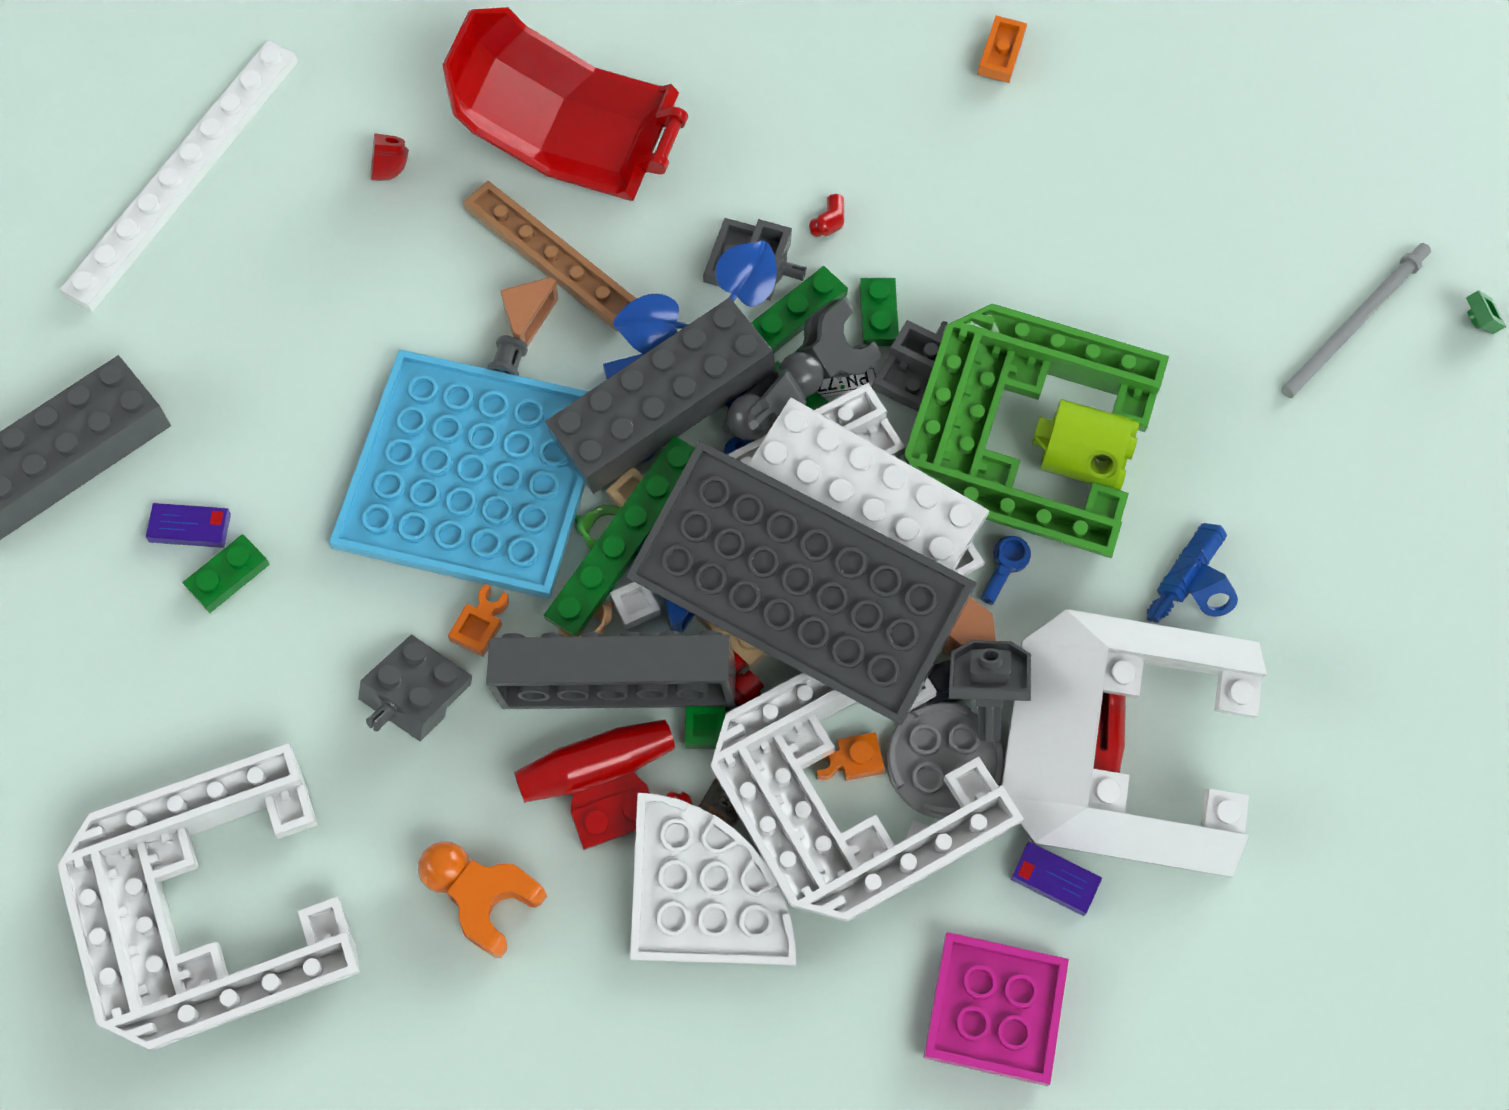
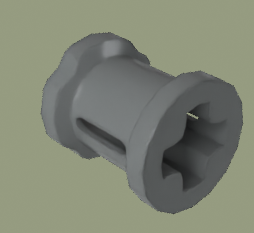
M508 335L498 337L494 361L488 364L487 369L519 376L517 369L521 358L527 354V344L516 337Z

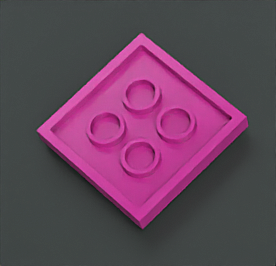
M946 932L923 1058L1049 1086L1052 1077L1069 959Z

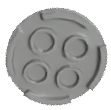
M939 702L920 706L914 709L906 717L902 726L898 725L891 735L886 754V766L890 782L899 797L912 809L929 817L943 819L961 809L944 782V777L948 773L980 757L998 787L1000 786L1005 763V752L1001 739L996 742L979 740L977 737L978 714L971 711V708L952 702Z

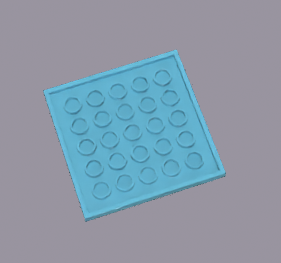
M399 349L329 541L331 548L551 599L585 488V482L552 439L545 421L589 391Z

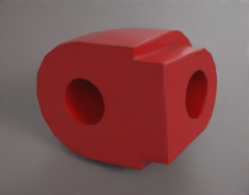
M374 133L371 161L372 181L391 180L404 170L409 150L405 147V141L402 138Z

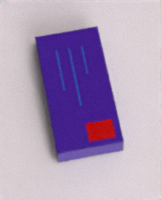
M153 503L146 539L149 543L224 548L231 513L228 508Z
M1028 841L1010 880L1085 916L1102 877Z

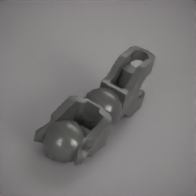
M847 297L831 300L810 315L804 328L803 344L794 353L784 358L778 371H774L750 387L744 395L732 402L722 425V429L726 434H734L737 438L745 441H755L767 435L790 397L805 405V399L819 390L823 384V379L863 374L881 358L882 353L875 342H872L870 345H857L854 348L846 342L844 324L854 312V308Z

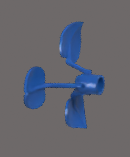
M762 240L736 245L722 254L716 264L715 274L717 283L722 290L731 293L729 297L733 302L738 297L743 304L750 307L763 303L772 293L777 275L776 259L770 245ZM657 293L644 295L633 300L618 313L613 321V327L635 350L642 354H646L677 333V329H683L689 324L677 322L679 305L674 299ZM747 390L738 395L736 398H734L727 404H725V406L729 408L732 402L738 397L744 395L747 392Z

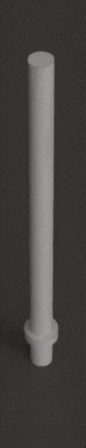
M1420 243L1412 253H1406L1400 259V265L1282 387V393L1286 397L1293 398L1411 273L1415 274L1421 269L1422 261L1431 253L1429 245Z

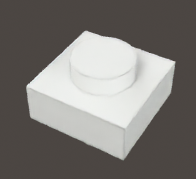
M635 582L610 592L611 601L626 630L661 615L660 607L652 591Z

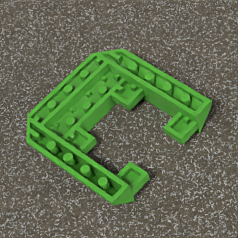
M992 303L946 325L904 459L912 467L988 509L989 514L985 520L1112 558L1129 493L1092 482L1084 510L1017 490L1012 487L1021 460L987 450L985 447L1003 390L1039 400L1047 374L1117 395L1112 413L1132 418L1134 421L1139 422L1138 430L1145 432L1150 421L1157 393L1162 384L1169 356Z

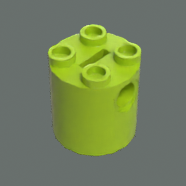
M1060 399L1053 418L1039 417L1033 436L1032 445L1044 449L1040 470L1088 484L1095 482L1121 490L1126 476V470L1124 469L1127 459H1132L1138 439L1136 434L1139 422L1134 421L1132 418Z

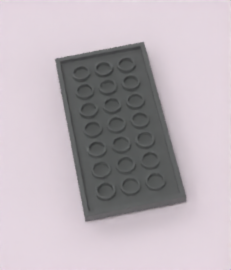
M700 440L626 575V578L901 726L977 585L975 581Z

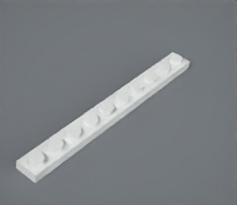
M269 40L266 41L59 290L65 298L91 312L97 308L298 63L295 53Z

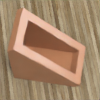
M550 277L500 290L512 336L525 342L527 347L559 299L556 280Z

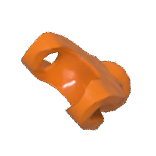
M440 841L430 845L423 851L418 862V874L422 883L434 892L447 893L448 899L459 907V921L464 936L495 958H502L507 951V941L505 936L490 922L489 916L493 907L501 900L513 898L525 903L529 907L536 908L547 898L544 888L516 865L497 864L486 867L473 859L470 862L465 850L453 842Z

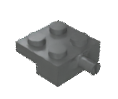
M724 218L703 274V282L719 286L716 280L715 268L722 254L736 245L762 240L770 245L777 266L775 286L766 300L771 301L776 284L782 279L783 275L803 281L807 267L787 262L792 228L758 219L756 226Z
M907 320L892 344L888 358L874 379L872 389L918 412L948 322L943 321L935 334Z
M411 634L361 679L358 699L375 710L366 719L369 728L374 726L373 731H379L388 721H391L421 742L445 718L446 709L471 685L472 675Z

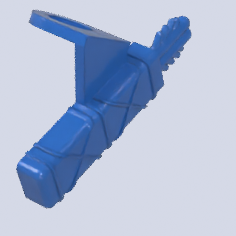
M1202 523L1197 528L1198 530L1194 533L1188 545L1182 550L1179 558L1176 559L1175 564L1160 583L1157 589L1160 598L1152 601L1153 604L1147 609V620L1149 622L1158 623L1162 618H1165V615L1168 616V612H1171V608L1174 607L1173 601L1183 602L1189 593H1191L1201 611L1208 616H1223L1236 607L1238 597L1227 576L1208 566L1227 537V533L1221 525ZM1223 593L1229 596L1227 603L1223 606L1211 607L1207 604L1209 598L1215 594Z

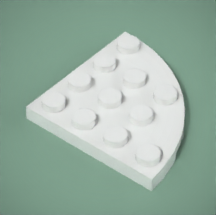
M638 793L630 960L796 965V945L792 920L778 883L754 847L740 833L719 817L679 799L657 794Z

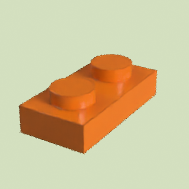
M995 15L977 75L1010 83L1027 23Z

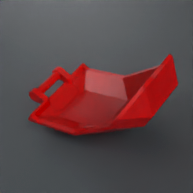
M509 7L469 10L442 64L447 95L453 115L471 133L547 177L629 201L635 199L645 173L650 172L662 175L666 172L669 165L668 156L680 128H683L688 120V114L685 110L674 107L679 92L672 84L658 86L595 68L526 26ZM663 127H666L665 130H664V132H663V135H662V137H661V139H660V142H659V144H658V147H657L655 153H653V151H654V149H655V146H656V144H657V142H658V139H659V137H660V135H661V132H662V130H663Z

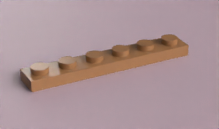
M490 181L485 182L463 202L468 213L545 275L556 280L560 287L617 332L613 327L615 317L627 304L637 298Z

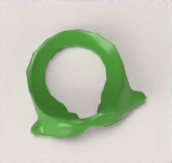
M603 504L584 516L576 515V531L584 537L585 543L590 550L597 542L588 535L590 528L602 516H616L621 508Z

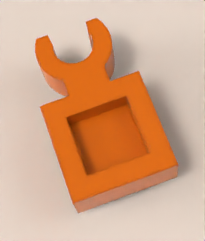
M485 584L479 591L478 599L480 603L477 608L466 604L448 634L449 641L484 657L489 648V639L495 638L502 626L501 619L495 617V615L504 612L509 605V597L505 592H503L498 601L489 602L487 599L491 595L492 590L488 584Z
M876 732L837 739L838 751L823 758L829 762V767L817 770L816 778L821 781L828 780L837 771L842 770L845 781L884 774L885 767Z

